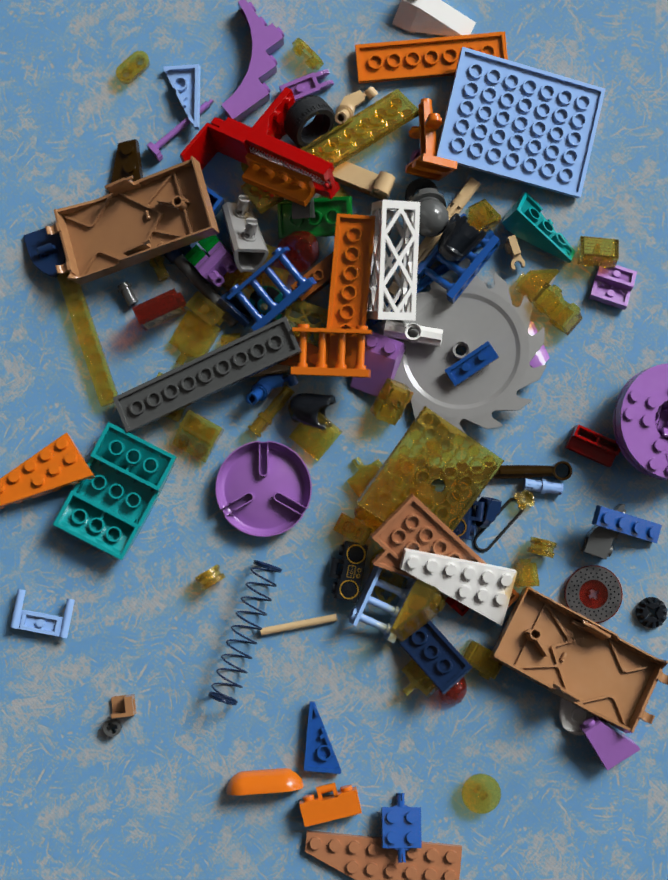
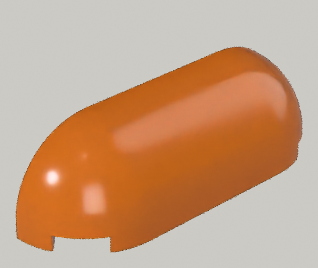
M289 768L241 771L228 782L226 794L239 796L290 792L302 789L304 784L302 778Z

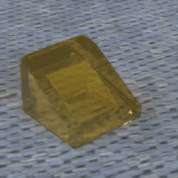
M240 333L222 335L221 346L240 338Z

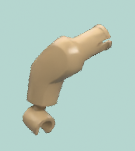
M369 87L363 93L361 90L345 96L336 111L335 121L338 124L349 123L354 116L355 108L365 102V96L371 100L378 92L374 87Z

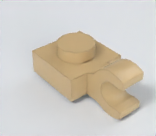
M516 236L507 237L504 247L507 255L510 254L512 259L510 263L511 270H516L514 265L516 262H519L521 267L524 268L525 261L521 257V250Z

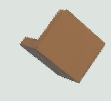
M135 694L113 696L111 698L113 712L110 714L111 719L134 716L137 713Z

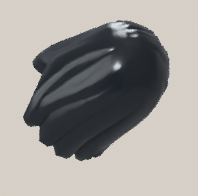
M455 213L448 221L438 243L439 253L442 258L448 261H459L486 236V232L484 230L479 232L476 228L469 225L466 216L460 217L458 213Z
M297 394L289 402V415L294 422H301L321 430H326V427L332 428L333 423L327 419L325 410L331 404L336 403L334 395Z

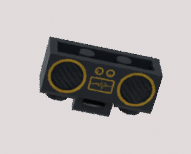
M345 540V544H341L339 551L342 559H331L328 577L338 579L337 582H333L331 593L335 594L334 598L357 603L368 545ZM339 563L343 564L341 575L337 574Z

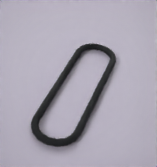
M517 497L510 498L501 507L500 513L512 500L519 501L522 506L520 512L494 539V541L485 549L479 548L476 543L478 537L484 532L486 528L481 529V531L475 536L473 542L477 550L482 552L488 551L497 542V540L506 532V530L515 522V520L522 514V512L524 511V503L521 499Z

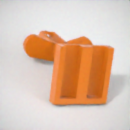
M422 98L418 105L419 126H413L408 131L409 137L420 139L421 155L405 166V173L439 181L457 169V161L436 157L438 147L436 130L442 124V118L440 114L433 113L432 100Z

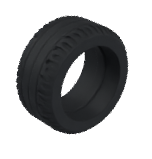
M310 95L296 101L286 113L284 130L296 145L303 148L315 146L321 143L332 131L335 122L334 111L319 96ZM315 116L312 122L304 127L306 122Z

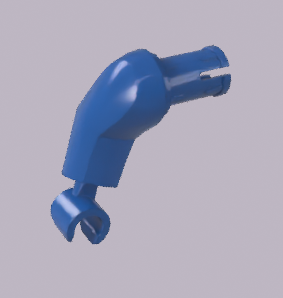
M283 374L265 375L253 385L251 392L247 394V403L255 405L258 401L265 400L272 389L283 387L286 381L289 386L298 384L296 375L288 374L286 377H283Z

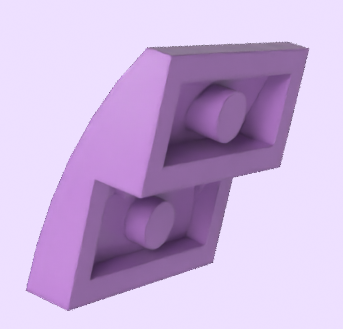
M601 260L589 299L625 310L631 290L634 287L637 272Z

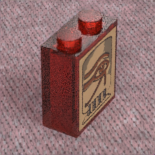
M174 288L134 306L132 309L140 326L146 331L186 313L185 307L188 305L182 293H177Z

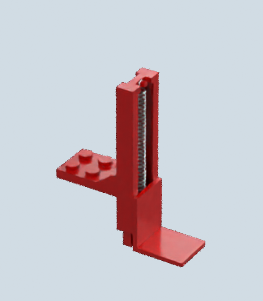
M287 87L284 88L253 127L229 117L225 121L214 117L210 123L204 125L180 154L182 162L190 160L191 156L199 161L201 170H203L217 152L246 165L248 163L245 156L251 153L311 177L316 193L326 198L332 199L340 189L339 183L334 180L332 173L335 170L333 163L280 140L286 134L284 130L286 113L295 103L292 89Z

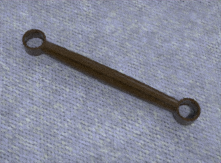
M565 461L557 462L553 466L485 465L436 468L432 464H424L418 470V477L424 483H431L435 479H514L552 476L562 481L569 479L572 475V467ZM561 463L565 464L569 470L564 478L558 477L555 472L556 466ZM424 467H431L435 473L433 479L424 480L420 474L421 470Z

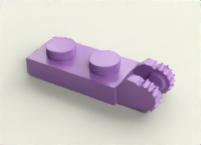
M324 69L279 86V90L282 92L285 87L292 89L296 102L303 97L321 92V90L332 87L334 82L333 80H327L318 84L317 80L325 78L330 74L328 69Z

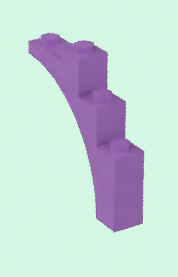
M246 0L238 1V7L251 34L252 56L242 83L234 94L221 104L224 114L238 122L270 100V89L264 81L277 73V61L270 54L284 45V33L279 27L276 28L273 23L267 26L263 17H258L255 13L254 5Z

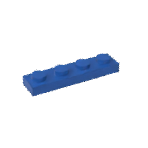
M599 505L596 506L592 520L594 525L653 543H657L662 527L660 524Z

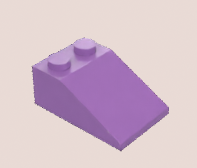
M372 332V335H365L364 365L366 369L371 370V378L353 377L350 387L386 400L405 352V344Z

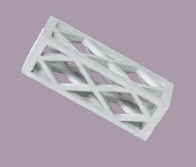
M395 200L373 202L371 216H375V235L367 319L416 321L420 202ZM399 215L403 219V229L397 219ZM393 225H395L401 236L395 248L388 236ZM386 244L391 252L390 256H388L385 250ZM402 247V251H401V253L398 255V251H399L400 248ZM388 267H389L390 270L388 271L387 275H386L385 278H384V273L386 272V270H387ZM397 267L401 271V279L396 271ZM392 275L399 286L393 298L386 288V284ZM384 295L389 303L388 306L383 301ZM400 297V302H399V304H398L397 307H396L395 303L397 302L398 298Z

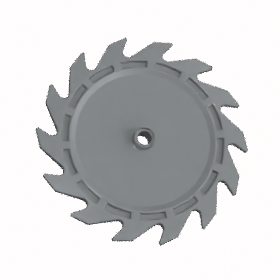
M496 273L493 274V288H487L476 275L454 304L447 300V290L433 281L429 284L431 286L430 291L417 293L416 321L390 320L408 324L416 323L419 326L443 330L440 347L395 339L403 342L406 349L391 386V397L396 408H398L401 398L404 395H408L411 400L415 420L427 430L429 429L428 416L430 414H434L450 433L464 437L466 434L460 426L462 420H467L485 429L502 427L503 424L492 417V413L494 411H518L529 404L531 399L518 397L517 391L540 380L547 366L546 364L536 368L530 366V361L544 344L545 328H541L535 335L528 333L533 308L527 295H524L519 307L513 306L507 282ZM444 278L445 280H447V281H448L449 283H451V284H452V283H454V284L456 283V282H453V281H451V280H449V279ZM385 323L378 334L384 335ZM412 329L408 335L412 338L416 337L419 331ZM489 341L499 358L459 385L454 386L445 369ZM464 347L467 352L461 356L456 353V349Z

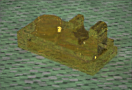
M199 291L186 304L190 310L211 327H214L216 323L220 326L224 321L222 316L225 312Z

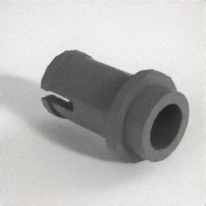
M126 281L117 287L127 306L130 307L139 301L131 289L132 285Z

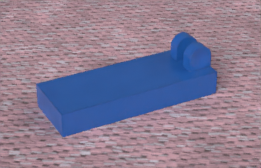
M487 341L445 369V372L454 386H457L498 359L499 356L490 342Z

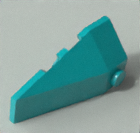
M525 192L506 213L502 221L505 229L512 232L516 237L570 263L575 250L561 233H556L551 219L546 220L541 213L543 210L541 206Z

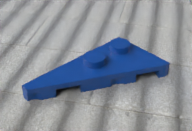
M310 701L304 771L341 774L340 765L315 701Z

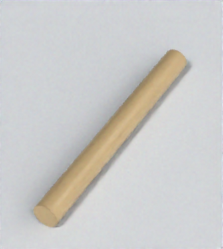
M336 614L279 624L264 627L260 632L261 636L331 623L336 622L337 617Z

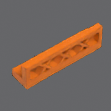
M251 153L245 156L249 167L241 176L244 182L305 207L316 194L311 177Z

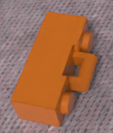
M331 783L316 787L318 796L314 797V794L303 796V800L299 801L304 827L361 814L362 808L357 788L352 787V785H345L340 787L341 790L337 791L336 784ZM333 791L332 795L322 797V794Z

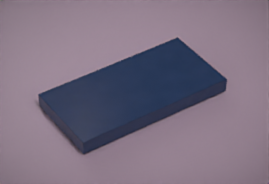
M422 611L399 631L396 641L443 694L449 691L473 669Z

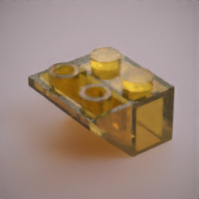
M188 410L179 425L172 445L206 463L224 429Z

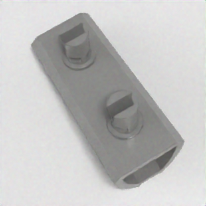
M239 195L238 203L226 202L222 205L223 217L238 270L241 273H254L263 265L269 252L253 209L249 204L251 201L249 200L250 197Z

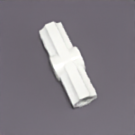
M386 320L383 336L405 340L410 343H422L440 347L443 330L419 326L416 323L408 324ZM416 329L419 331V334L416 337H410L408 335L409 331Z

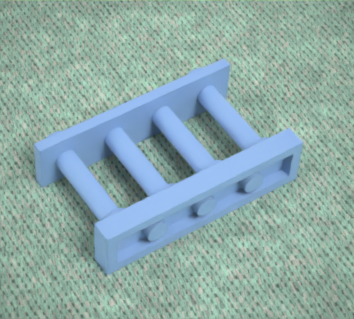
M374 565L356 607L352 608L349 613V622L357 626L358 622L361 621L383 631V638L395 643L422 581L399 574L407 578L408 581L405 588L401 589L380 579L379 576L383 568ZM375 585L398 595L400 598L398 604L392 606L370 596ZM369 603L391 613L390 622L384 624L362 614L366 604Z

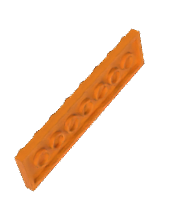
M505 32L355 45L358 84L454 76L462 47L508 60Z
M337 213L326 328L356 329V326H366L375 235V216ZM327 334L325 364H327V368H335V364H337L338 334ZM346 334L345 365L349 369H354V365L357 362L358 335Z

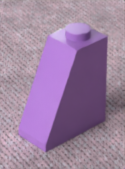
M596 716L587 718L579 726L607 771L640 750L639 746L632 739Z

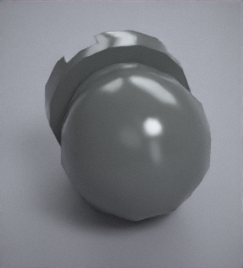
M435 188L420 189L418 194L413 197L411 195L408 201L420 202L419 234L429 238L440 235L449 221V212L446 209L444 195L440 194Z

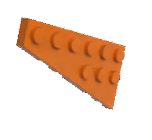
M67 432L0 478V510L4 509L7 505L19 504L25 499H34L61 490L64 486L75 485L79 481L96 478Z

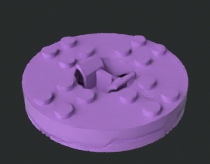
M668 363L637 373L624 385L617 397V405H615L616 408L613 412V429L622 454L634 468L645 475H649V477L652 476L658 480L668 481Z

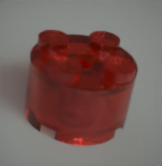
M294 231L280 241L277 247L290 248V251L285 256L299 273L312 266L317 261L320 253L318 240L308 231Z

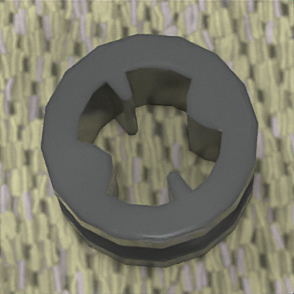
M110 718L103 725L104 733L110 737L116 736L122 729V724L117 718ZM110 722H112L113 725H117V728L115 729L116 732H113V730H108Z

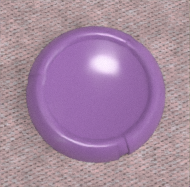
M253 441L238 447L225 459L217 475L215 491L218 506L231 525L252 536L268 537L281 534L300 521L311 500L312 483L306 464L291 448L274 441Z

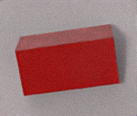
M579 424L574 426L565 447L608 468L612 466L615 457L620 452L617 441Z

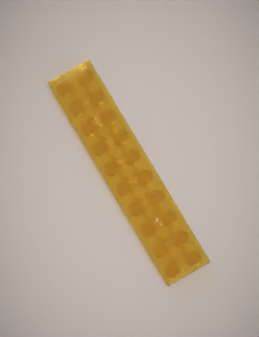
M396 89L349 118L345 123L336 126L301 149L333 163L334 168L419 116V109L403 93ZM244 183L240 186L242 192L249 197V200H251L252 204L261 214L285 199L249 183Z

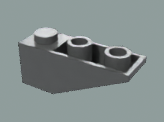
M618 504L613 509L626 514L625 504ZM595 525L587 533L581 551L606 560L607 556L610 557L612 554L613 546L611 545L613 539L618 537L619 532Z

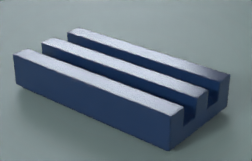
M228 290L218 299L217 303L245 328L254 318L236 297L231 300L226 298L230 294Z

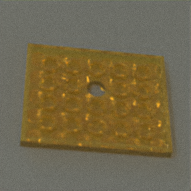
M424 406L359 497L357 504L382 521H385L413 494L448 528L454 531L504 460ZM441 479L444 481L445 488L442 492L434 493L431 491L430 486L434 480Z

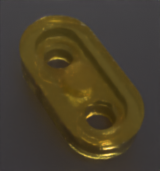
M298 37L292 43L294 53L299 57L302 56L310 69L319 70L324 65L321 58L302 39Z
M136 51L116 69L118 80L123 84L133 82L148 69L150 65L148 55L143 51ZM143 60L144 63L142 65H138V61ZM128 72L130 74L128 77H124V73Z

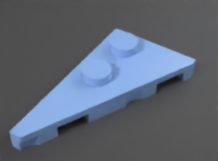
M199 64L163 67L195 130H200Z

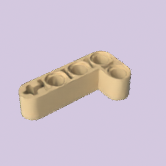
M332 155L326 156L325 160L333 163L335 170L332 173L335 181L380 200L389 199L395 184V176L384 171H380L377 174Z

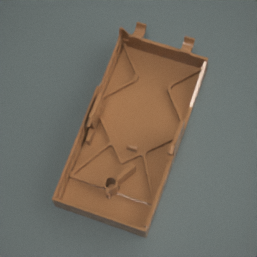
M191 156L190 160L134 182L132 181L133 175L127 178L123 177L105 186V189L111 192V194L88 202L54 209L57 223L53 226H45L48 235L57 233L60 235L66 263L55 265L57 273L64 274L69 272L68 279L83 285L218 234L219 229L199 161Z
M530 587L522 589L520 597L489 656L491 659L624 733H633L639 719L652 724L655 716L645 711L646 705L657 681L668 685V675L662 672V669L668 664L667 660H661L622 640L618 637V634Z

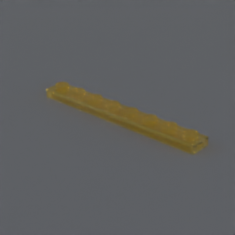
M69 272L59 274L57 278L101 407L114 403L113 397L118 396V392L82 286L68 279Z

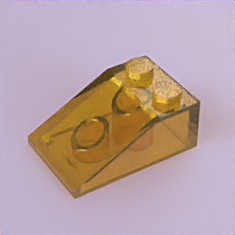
M416 579L390 632L399 641L403 642L437 616L439 611H442L445 606V597L438 588Z

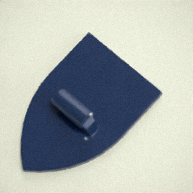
M46 228L23 235L33 264L41 272L56 278L59 274L55 265H63L66 260L59 233L48 235Z

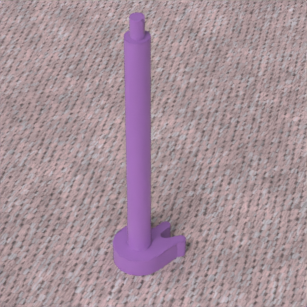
M210 99L208 102L206 101L200 106V115L210 107V104L214 102L213 99ZM188 117L155 144L149 142L146 145L159 162L163 159L159 149L191 123Z

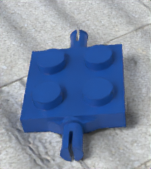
M396 793L397 805L381 807V848L398 850L397 863H406L405 850L422 848L421 807L405 805V793Z

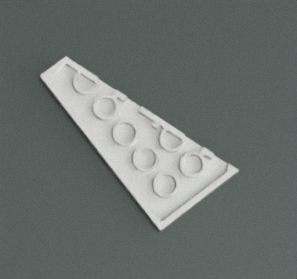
M404 548L400 563L402 570L503 626L517 576L515 569Z

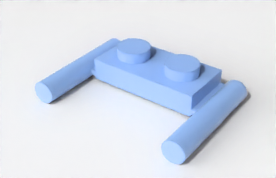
M18 589L11 628L62 638L68 637L75 599L67 598L64 617L22 610L26 590Z

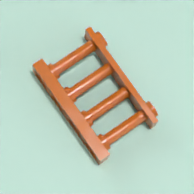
M298 324V327H292L293 332L300 333L299 346L302 352L299 353L296 367L291 366V375L371 378V370L366 369L364 365L365 335H372V330H368V326H356V329L310 328V324ZM307 333H319L318 364H316V367H308V363H306ZM327 334H338L337 364H335V368H327V364H325ZM346 334L358 335L357 362L354 365V369H349L345 365Z

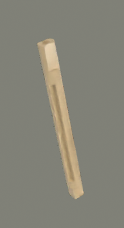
M472 177L468 179L447 208L449 220L455 213L459 214L480 187V182ZM442 233L432 238H424L418 247V265L427 258L439 242ZM395 279L387 289L392 296L399 289Z

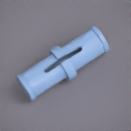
M525 478L523 490L540 492V494L562 495L563 483L549 482L546 479L531 480Z

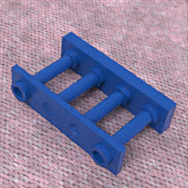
M495 235L491 239L483 238L479 243L483 248L480 253L474 254L470 252L465 256L471 263L467 269H462L456 263L442 258L437 245L425 262L421 261L419 263L417 278L421 279L424 275H427L447 290V300L454 304L500 246V239ZM436 260L458 274L459 279L455 284L449 283L430 269Z
M280 246L272 253L273 257L240 286L236 284L229 290L230 294L226 298L231 300L237 297L254 318L255 324L251 327L253 331L271 323L317 284L313 277L303 278L285 256L290 251L289 247L281 248ZM278 260L297 281L296 285L298 287L294 291L289 290L271 269V266ZM264 272L283 294V300L280 303L274 302L256 280ZM249 285L253 287L268 306L269 312L266 315H260L242 291Z

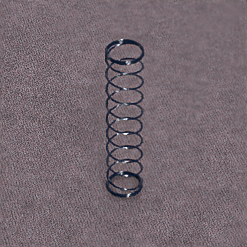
M254 560L253 564L263 568H251V572L273 585L257 582L246 583V586L249 589L267 599L250 596L241 597L242 602H244L246 605L252 607L253 609L261 613L251 611L236 612V615L239 618L255 627L244 625L231 626L232 631H234L236 634L249 641L230 639L226 641L227 645L230 648L234 649L235 651L243 655H221L223 661H225L227 664L233 666L236 669L220 668L217 669L216 672L221 678L225 679L226 681L232 684L213 683L211 687L216 692H209L208 694L210 698L229 705H237L238 701L232 697H229L217 691L213 687V685L221 684L239 688L243 687L223 677L221 674L218 673V670H230L246 674L248 672L226 661L223 658V656H237L248 659L253 658L232 647L230 644H228V642L237 641L257 645V642L238 633L233 629V627H245L256 630H262L261 627L244 619L243 617L238 615V613L243 612L267 616V613L245 602L243 598L272 601L271 598L254 590L247 584H258L277 587L275 583L260 576L253 570H265L278 573L282 572L281 568L258 560Z

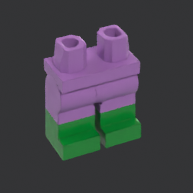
M213 235L198 242L206 252L196 244L184 257L192 263L213 286L220 287L224 283L223 276L227 272L233 273L237 266L232 253L221 239Z

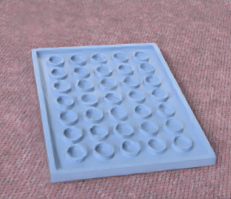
M462 47L436 157L457 161V165L579 199L583 190L606 89Z

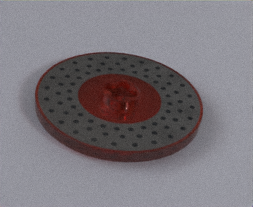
M588 565L577 569L571 574L565 585L564 598L567 607L595 623L604 622L614 616L622 602L623 593L618 578L614 573L602 566ZM591 589L593 591L598 592L596 594V599H594L593 597L589 598V595L591 594Z

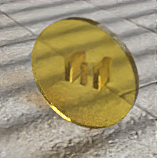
M475 774L465 781L462 787V799L468 809L475 813L484 814L494 810L499 804L501 790L493 777L487 774Z

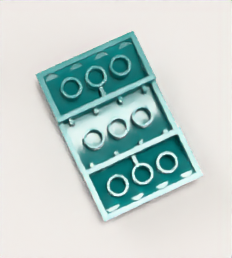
M108 422L87 463L96 478L85 479L76 484L73 491L71 490L53 525L123 560L152 511L177 457Z

